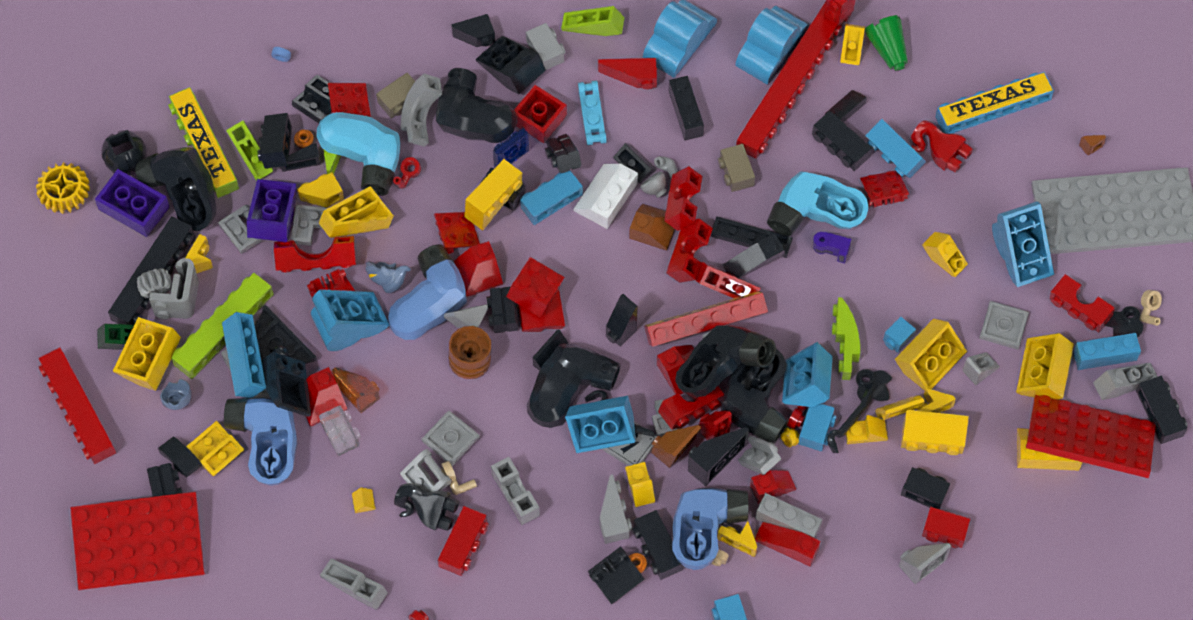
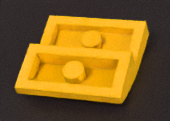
M914 395L877 408L875 413L877 418L882 417L883 420L906 413V410L921 408L925 401L920 395Z
M217 420L186 446L199 459L202 467L213 477L244 451V448L232 435L226 432Z

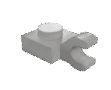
M662 399L654 401L657 415L652 416L656 436H663L666 432L673 431L658 413L663 401Z

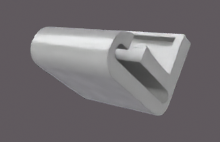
M183 258L176 263L178 274H174L171 294L150 292L149 301L154 315L158 318L188 319L193 316L199 280L192 260Z

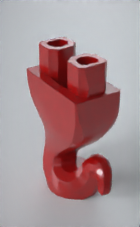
M921 121L911 135V140L916 145L911 147L916 152H923L925 150L926 144L923 136L927 135L929 137L932 159L944 171L948 168L956 173L962 165V161L956 158L959 154L964 159H968L973 151V148L965 143L966 138L957 134H945L930 121Z

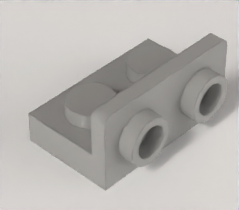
M751 435L748 437V441L752 447L746 450L743 456L738 459L741 466L762 475L766 474L781 460L775 444Z

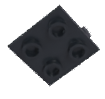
M621 546L588 571L590 578L596 582L611 605L645 580Z

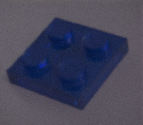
M524 128L513 132L506 141L500 142L494 147V169L503 159L513 164L529 152V134Z

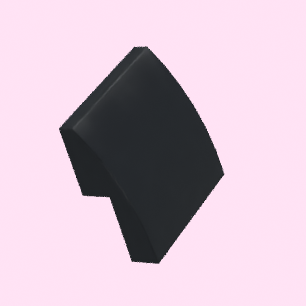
M316 75L305 84L304 91L292 100V106L319 124L324 117L332 113L328 83L330 82Z

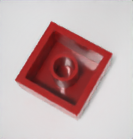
M534 85L514 109L517 115L516 126L544 144L567 116V105L537 85Z
M530 257L511 285L506 297L541 317L559 290L565 277Z

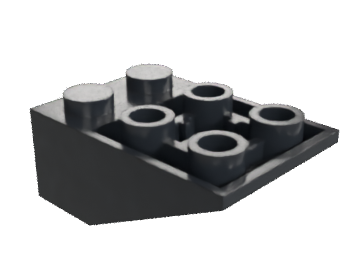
M505 36L497 39L495 43L475 59L501 84L517 94H520L546 71L538 53Z

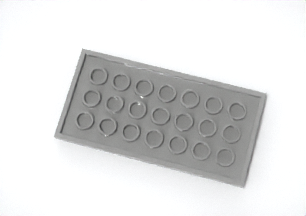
M1188 167L1034 180L1031 183L1034 202L1038 201L1041 204L1050 254L1193 242V191Z

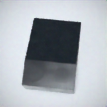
M744 427L704 441L699 446L695 445L688 453V472L704 486H707L747 445L749 429Z

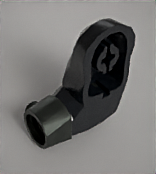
M718 325L697 344L687 361L680 366L676 373L675 382L678 388L689 397L698 398L706 396L715 390L724 379L730 376L737 369L738 365L745 364L756 367H767L770 365L775 357L776 345L772 339L758 332H752L743 327Z

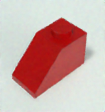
M770 470L764 475L759 474L751 477L750 487L758 504L761 503L765 493L776 498L796 490L789 471Z

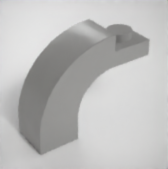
M424 73L416 80L406 96L401 114V130L407 131L408 142L423 147L429 143L426 118L433 102L442 95L440 78Z

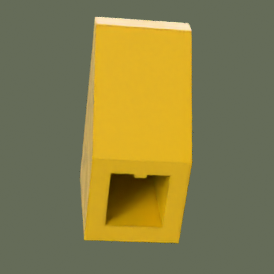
M332 172L323 174L318 179L310 183L306 182L297 188L300 201L327 208L344 200L343 190Z
M934 232L922 244L931 260L952 277H956L968 265L949 234Z

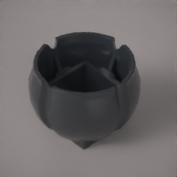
M120 130L117 134L112 133L105 139L101 149V156L106 167L113 173L119 169L130 175L131 171L136 172L137 163L146 158L147 149L142 138L136 133ZM126 142L131 143L132 149L115 155L112 148Z

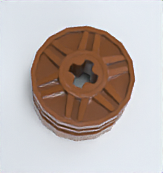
M464 326L457 329L449 340V366L452 372L464 379H476L483 376L491 364L490 337L484 330L475 326Z

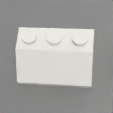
M603 164L573 211L608 229L636 187L638 173L622 164Z

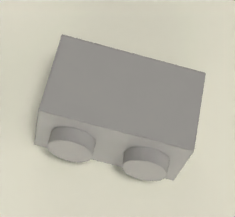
M544 23L526 31V42L532 51L539 54L545 69L548 70L563 63L566 52L561 43L558 44L553 28L550 29L547 23Z

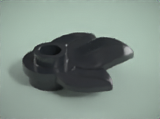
M1127 306L1121 312H1114L1111 319L1105 325L1114 328L1113 337L1136 333L1137 337H1139L1144 328L1143 323L1140 321V312L1133 306Z
M863 369L859 371L856 375V383L859 386L857 395L860 401L868 384H874L869 404L872 399L876 401L889 400V391L886 384L892 380V377L882 370L872 372L869 369ZM868 378L869 382H864L862 379Z

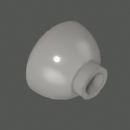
M659 171L645 180L640 187L642 191L649 195H656L657 198L667 191L665 189L666 178L664 173Z

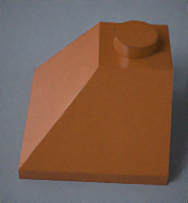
M642 204L636 211L631 223L629 239L667 251L675 229L664 221L666 211Z
M695 425L666 432L662 437L658 435L652 442L654 447L651 453L670 468L696 439L701 427Z

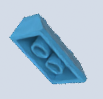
M818 342L786 359L787 367L784 374L782 396L784 404L815 407L830 399L833 356Z
M628 396L570 406L565 416L576 453L630 444L636 441L634 414Z

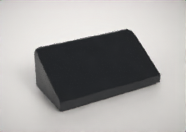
M851 90L827 112L831 111L844 123L866 104L867 97Z
M627 143L613 157L619 164L638 173L639 184L656 171L632 145Z
M559 329L554 332L533 356V366L539 371L558 345L569 344Z

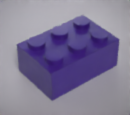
M119 169L116 170L95 198L98 210L145 237L149 236L170 207L165 195Z
M257 179L247 218V238L287 242L297 201V183Z

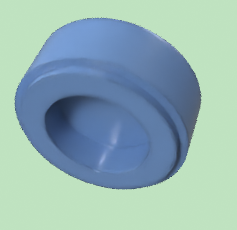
M273 47L271 56L278 61L288 62L291 52L281 47Z

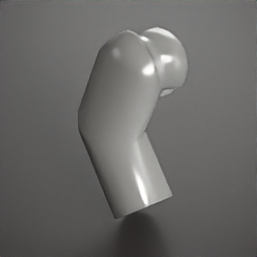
M662 156L655 158V166L667 171L670 179H672V175L678 172L675 162Z

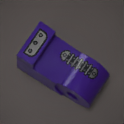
M827 232L816 233L813 238L814 251L818 254L827 253L837 256V262L845 264L851 247V239Z

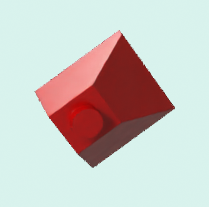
M489 241L470 247L454 260V264L463 279L467 297L503 285L498 263Z
M692 345L674 346L657 355V366L674 394H684L678 388L675 378L680 366L687 361L694 350Z
M329 367L310 375L306 379L311 416L305 417L310 427L347 410L337 382Z

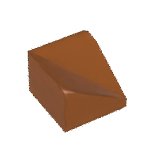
M1083 136L1079 146L1087 156L1091 155L1104 146L1106 136Z

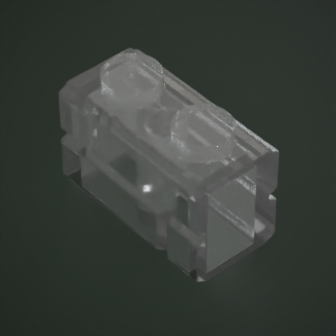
M337 406L319 415L320 423L337 456L359 447L361 435L357 427L352 428L350 424L352 418L348 410L343 411L341 406Z

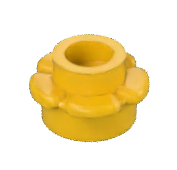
M785 428L781 434V440L787 447L796 446L799 444V434L795 429Z

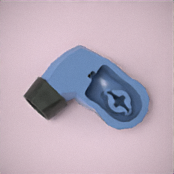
M227 399L224 409V427L237 431L247 432L248 430L252 432V448L248 462L250 474L263 484L270 486L279 485L290 476L294 466L297 434L293 412L276 407L271 399Z

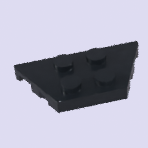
M264 305L261 316L255 323L261 360L271 354L276 346L281 345L287 348L288 357L303 361L305 364L315 362L317 360L316 356L267 305Z

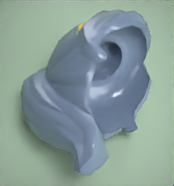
M368 261L365 267L370 279L382 286L383 290L389 294L400 289L404 283L406 272L411 270L406 265L396 267V263L392 265L384 262L375 264L371 261Z

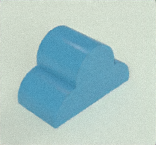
M680 0L678 3L675 1L670 2L659 16L654 28V34L648 41L642 58H656V67L675 78L717 24V18L687 0Z
M774 6L771 10L765 8L754 21L748 33L747 41L736 59L735 66L768 85L799 44L810 25L778 6Z
M1035 201L998 214L997 222L992 225L993 238L1001 257L1006 263L1013 283L1020 287L1054 275L1041 204Z
M319 290L312 298L315 307L310 315L328 351L345 349L358 342L361 338L374 336L390 326L374 292Z

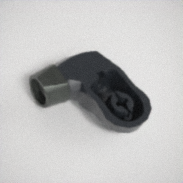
M181 147L170 149L160 154H153L137 163L135 173L138 181L150 188L166 185L177 219L191 225L193 231H201L212 224L216 215L213 181L211 174L203 164L195 148Z
M776 349L775 357L767 367L738 365L729 378L721 403V411H730L732 413V423L739 428L747 427L749 433L773 444L777 442L789 422L788 418L774 407L770 408L767 403L773 388L786 371L787 363L783 354Z

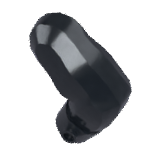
M464 68L451 69L436 109V122L444 132L467 140H481L490 143H499L506 140L514 132L517 125V115L514 109L503 102L485 100L476 96L477 76L472 71Z
M574 344L558 345L537 375L527 403L528 415L533 422L542 427L553 428L563 425L566 422L565 416L570 406H573L582 386L590 384L594 388L612 391L619 375L621 363L585 347Z

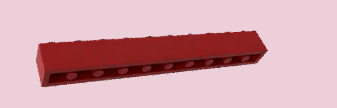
M825 1L739 135L736 145L743 144L747 155L757 159L760 153L764 154L768 146V140L773 139L776 135L778 124L782 125L785 121L787 110H791L794 107L796 96L802 94L806 86L805 82L807 79L811 80L815 72V66L822 63L824 52L830 50L833 45V38L839 36L843 28V22H847L851 14L837 25L825 16Z

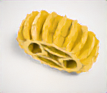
M63 161L61 166L55 163L54 168L48 166V172L42 171V177H38L37 180L39 184H36V194L40 199V203L45 205L46 209L52 208L54 213L60 210L62 214L67 209L71 213V208L73 207L79 209L78 204L85 203L84 198H88V192L90 191V186L88 185L90 182L86 177L85 171H81L79 166L74 167L72 163L67 166ZM67 177L73 178V179H75L77 182H73V181H71V180H68ZM48 193H53V195H58L59 198H54V197L50 196Z

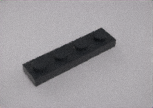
M716 216L711 237L751 247L755 243L774 234V232ZM775 233L785 251V255L781 257L787 258L793 238Z

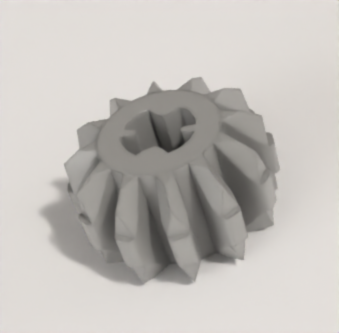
M162 268L149 270L137 278V288L141 296L149 298L150 292L166 293L172 286V280L167 270Z

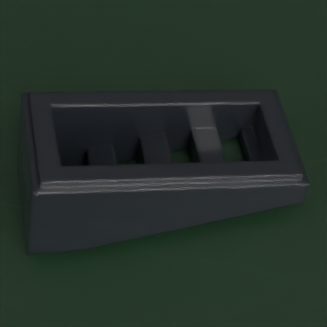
M317 143L290 154L288 166H282V172L320 165Z

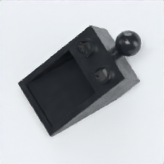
M276 346L271 354L261 360L266 384L265 390L276 407L309 417L311 416L305 362L288 357L286 347Z

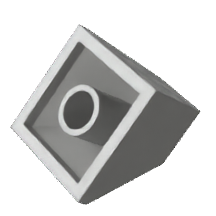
M945 543L920 546L912 551L908 549L901 555L899 567L916 585L947 560L951 545Z

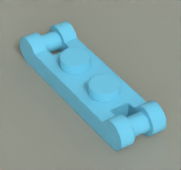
M597 80L587 84L580 82L578 83L586 143L587 145H593L595 142H600V144L606 143ZM592 91L593 94L585 95V92Z

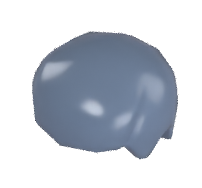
M179 379L177 383L169 382L160 394L163 406L171 410H180L190 403L192 396L188 382L183 379Z

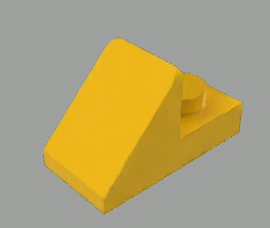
M845 25L840 63L860 64L865 26Z
M199 234L185 257L193 261L196 273L213 268L212 261L204 257L209 251L207 237Z
M926 388L924 398L927 403H924L916 411L943 413L954 407L956 399L952 395Z
M866 415L865 421H856L845 434L847 444L888 441L885 420L871 415Z
M642 462L625 467L635 508L655 503L653 484L649 478L646 463Z
M748 521L741 534L732 527L721 525L717 540L755 557L757 545Z

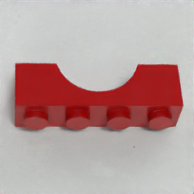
M354 236L334 237L331 246L324 252L317 254L301 250L294 240L274 242L273 250L276 271L287 273L294 269L309 271L313 268H321L327 270L334 266L349 268L352 265H356Z

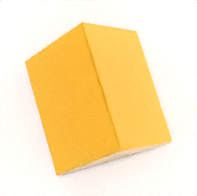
M360 487L352 493L355 513L376 510L372 489Z

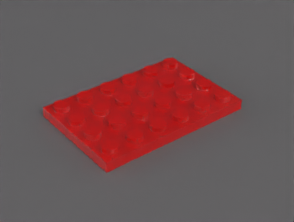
M1035 395L1025 448L1149 479L1155 424L1148 420H1141L1108 410H1100L1067 400L1051 399L1047 395Z
M196 492L70 507L79 591L205 575Z

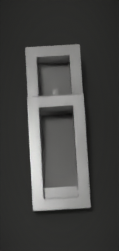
M332 558L320 574L321 578L375 610L378 609L388 594L383 585L366 578L363 573Z

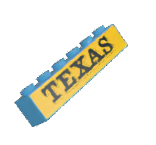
M1045 72L1033 73L1027 78L1015 79L1009 84L997 85L991 90L979 91L970 97H961L956 102L944 103L937 108L935 117L942 132L952 134L1050 101L1054 90Z

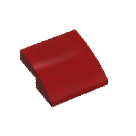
M559 290L541 317L518 304L522 332H541L543 329H563L565 327Z

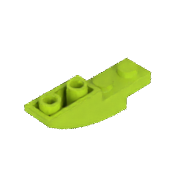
M838 297L837 304H833L832 316H836V323H832V335H835V342H840L839 354H843V360H839L838 372H842V380H850L852 362H859L860 339L852 312L844 299Z

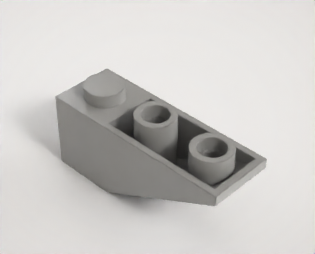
M1151 363L1107 370L1093 384L1101 399L1106 400L1132 392L1137 389L1139 383L1158 376Z
M613 475L609 477L600 515V528L605 544L628 539L629 531L632 530L630 519H626L624 514L627 511L624 499L620 500L618 494L621 493L619 481H615Z

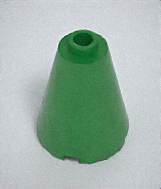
M893 15L880 19V23L875 26L873 23L865 28L864 32L891 70L900 71L906 67L905 64L908 63L901 18L900 16Z

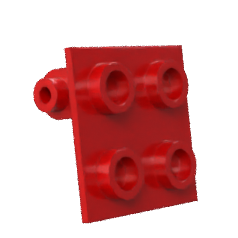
M328 83L332 113L343 112L371 117L366 83Z
M896 170L860 178L869 198L867 199L869 207L882 206V200L883 204L887 205V199L890 204H893V202H904V199L908 198L909 192L901 175Z
M465 212L434 213L435 224L439 229L438 234L441 236L440 240L443 242L448 254H452L455 248L472 247L480 244L474 224L465 218Z
M344 269L330 272L333 281H331L329 274H326L329 281L327 284L323 276H321L323 285L319 278L310 281V284L307 285L312 298L319 290L355 291L346 278Z

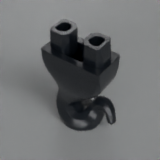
M408 483L399 486L394 498V505L406 509V511L399 514L400 517L410 516L416 510L419 519L426 527L432 530L439 528L448 531L452 528L454 519L445 516L446 511L455 513L460 501L451 497L452 493L447 491L426 492L418 486ZM409 497L413 501V504L410 501H408Z

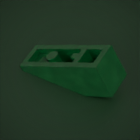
M103 324L97 329L98 349L123 350L134 325Z

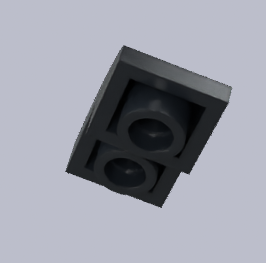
M174 436L158 447L159 453L172 462L174 469L177 468L178 472L186 478L202 466L199 459Z

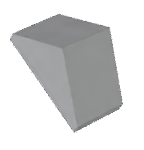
M479 305L444 314V318L457 328L464 326L479 327L488 309V305Z
M985 352L968 357L965 361L963 372L977 385L1000 366Z

